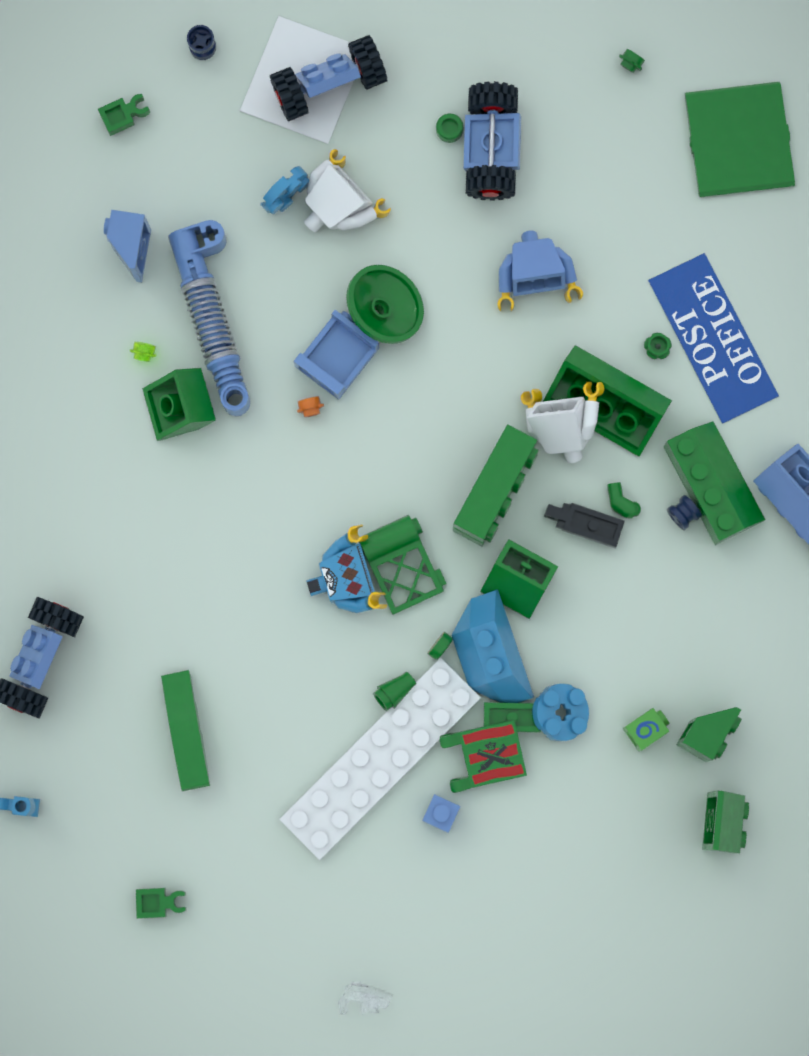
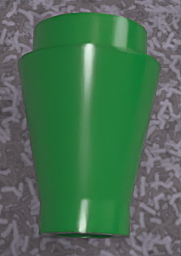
M405 672L401 676L377 686L378 690L373 695L385 711L392 707L395 709L412 687L416 685V682L408 672Z

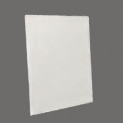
M278 16L240 111L328 144L354 80L311 98L305 93L304 98L309 113L288 122L276 98L270 81V75L288 67H291L294 74L301 72V69L306 65H319L326 62L329 56L339 53L342 55L346 54L352 61L348 47L350 42Z

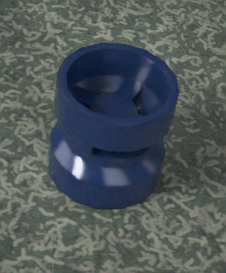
M205 25L192 27L187 34V43L191 54L199 60L211 58L216 51V42L212 30Z

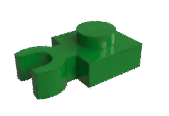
M142 94L133 96L128 104H125L123 98H120L98 108L110 136L134 126L133 117H146L150 114L148 106L143 109L136 107L138 103L144 101Z
M166 888L136 889L137 919L167 917L166 909L169 908L176 913L187 911L186 907H177L175 904V899L178 896H186V892L175 891L170 896H166Z

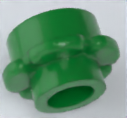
M626 49L623 55H619V58L622 59L620 65L632 73L636 69L642 70L641 66L645 60L633 51Z
M653 333L651 337L645 340L644 348L647 350L646 354L651 359H664L670 354L669 349H671L672 343L662 333ZM659 344L660 349H656L655 345Z

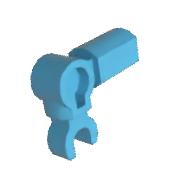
M14 796V799L0 798L1 810H10L13 815L38 817L40 799Z

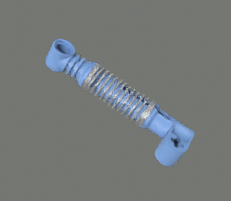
M207 220L176 230L168 235V239L182 279L180 287L182 294L186 295L184 300H187L186 305L189 306L187 311L192 312L189 317L193 318L191 322L195 324L193 327L196 329L195 334L200 335L197 340L201 341L199 346L203 347L201 349V352L204 353L203 358H207L204 362L206 363L205 366L215 376L214 381L217 382L216 387L219 389L218 393L225 411L232 416H241L248 411L250 398L245 383L242 382L241 370L238 369L240 354L237 351L238 348L235 347L236 343L233 341L234 337L231 335L230 325L227 324L228 319L225 318V308L222 306L223 302L220 301L221 296L218 295L219 291L216 289L217 285L214 276L208 272L204 260L205 257L218 254L225 248L227 243L226 235L220 223L214 220ZM202 234L205 247L200 248L196 235ZM209 234H214V241L209 240ZM234 394H239L243 397L242 402L236 406L230 405L228 403L229 398Z

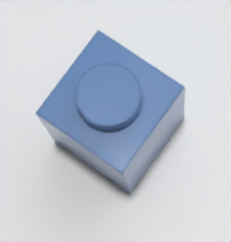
M434 794L422 821L449 833L460 806Z

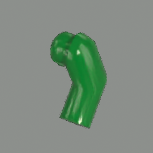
M621 482L607 485L610 505L614 512L625 518L637 517L640 514L641 507L639 503L632 502L623 497Z

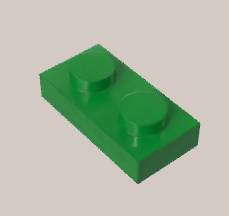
M484 702V726L514 719L517 732H541L533 720L532 710L534 703Z

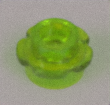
M134 341L133 349L129 350L134 353V359L150 362L151 357L157 356V354H154L156 346L148 343Z

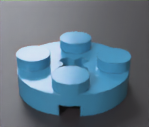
M300 166L290 170L293 176L290 178L283 176L265 194L263 199L266 202H261L260 205L268 213L274 214L278 210L281 212L285 211L293 203L291 197L297 191L301 193L308 187V174Z
M554 684L542 690L543 692L536 698L532 710L533 720L538 730H542L547 735L546 737L553 741L572 740L586 731L589 707L585 694L581 689L569 684ZM560 705L566 709V715L563 720L555 713L556 710L560 709Z

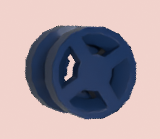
M686 495L679 499L677 505H671L666 509L672 520L682 530H686L692 520H698L702 517L698 507Z

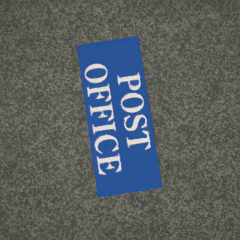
M705 253L648 280L722 424L779 397Z

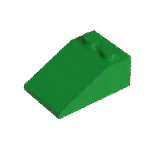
M719 790L707 792L702 850L740 854V849L745 848L747 833L742 831L743 819L747 820L749 815V802H745V795Z

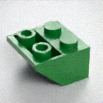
M508 539L480 592L486 594L498 590L504 606L530 619L558 566Z
M734 707L690 720L676 745L705 762L720 758L728 745L724 742L726 736L734 733L742 718L738 717L741 709Z

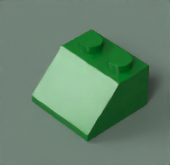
M201 368L175 369L142 388L157 441L199 430L216 421Z

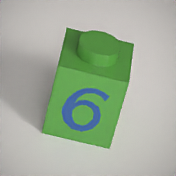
M652 708L625 726L623 730L638 752L667 734L669 730L666 726L670 723L661 710L656 712Z

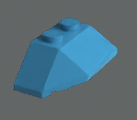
M495 590L472 598L451 635L468 685L475 692L499 703H519L534 698L499 591Z

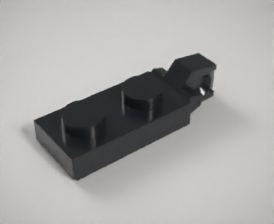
M564 503L562 508L548 504L544 517L558 521L556 527L562 529V531L612 548L617 547L625 522L622 519L574 503Z

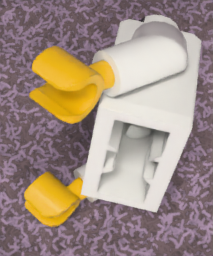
M337 149L331 150L329 160L322 162L310 174L307 187L308 196L305 202L313 212L305 219L304 223L315 233L324 224L330 229H340L342 231L362 227L377 217H387L391 208L386 211L379 209L378 206L386 201L383 198L377 200L374 208L370 207L373 204L371 200L342 170L346 163V156H343L341 160H334L338 155Z
M587 382L584 385L583 391L588 396V401H585L584 397L541 402L542 392L539 389H532L531 394L529 391L523 392L521 401L524 405H528V409L525 412L529 435L537 439V442L543 446L548 454L564 453L568 463L580 461L583 457L581 450L584 449L588 440L593 437L597 424L599 402H596V399L604 392L602 382H597L595 393L591 390L592 382Z

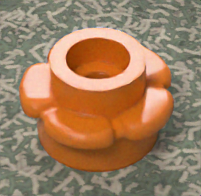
M319 396L306 398L298 401L299 409L297 413H303L304 417L320 414L319 409L324 407V404H321Z

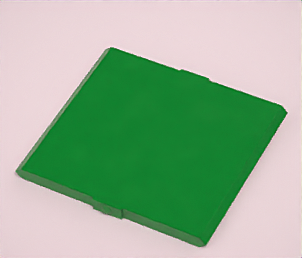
M780 82L685 93L690 130L689 146L694 159L699 197L795 186L789 144L790 131L786 123Z

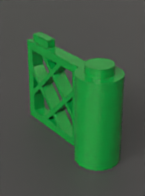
M409 515L365 534L368 535V539L359 542L381 591L386 593L384 597L392 615L444 592L442 586L447 584L440 568L434 571L422 545L419 534L423 533L417 518L411 519ZM418 548L422 557L418 569L403 564L406 553ZM402 555L400 563L392 560ZM387 561L398 565L393 581L382 578L377 566ZM424 563L429 573L421 571ZM401 567L417 572L411 588L396 583ZM420 574L431 577L436 589L427 593L415 590ZM384 582L391 584L389 592ZM394 586L410 591L407 601L395 607L391 599ZM413 592L421 595L411 600Z

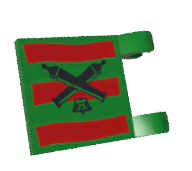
M514 719L440 736L442 748L462 745L468 771L467 777L450 780V788L453 793L527 776Z

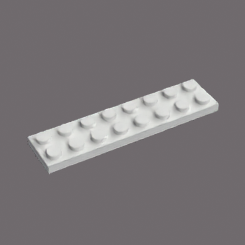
M440 658L416 682V685L412 687L395 709L393 707L390 708L279 820L321 860L440 740V736L446 734L481 697Z

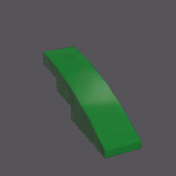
M189 670L162 675L164 698L181 790L183 792L210 786L191 674Z

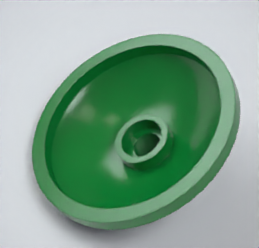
M386 265L367 266L361 269L348 285L346 301L349 313L359 329L370 338L382 343L397 344L408 340L419 330L424 317L423 301L415 284L399 270Z

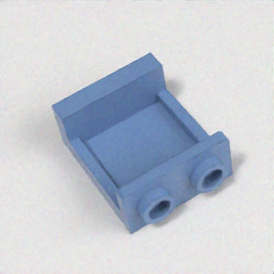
M334 310L331 314L332 318L306 351L303 354L300 353L293 362L298 370L339 400L379 350V342L363 333L355 325L351 315L347 312L339 313L337 310Z

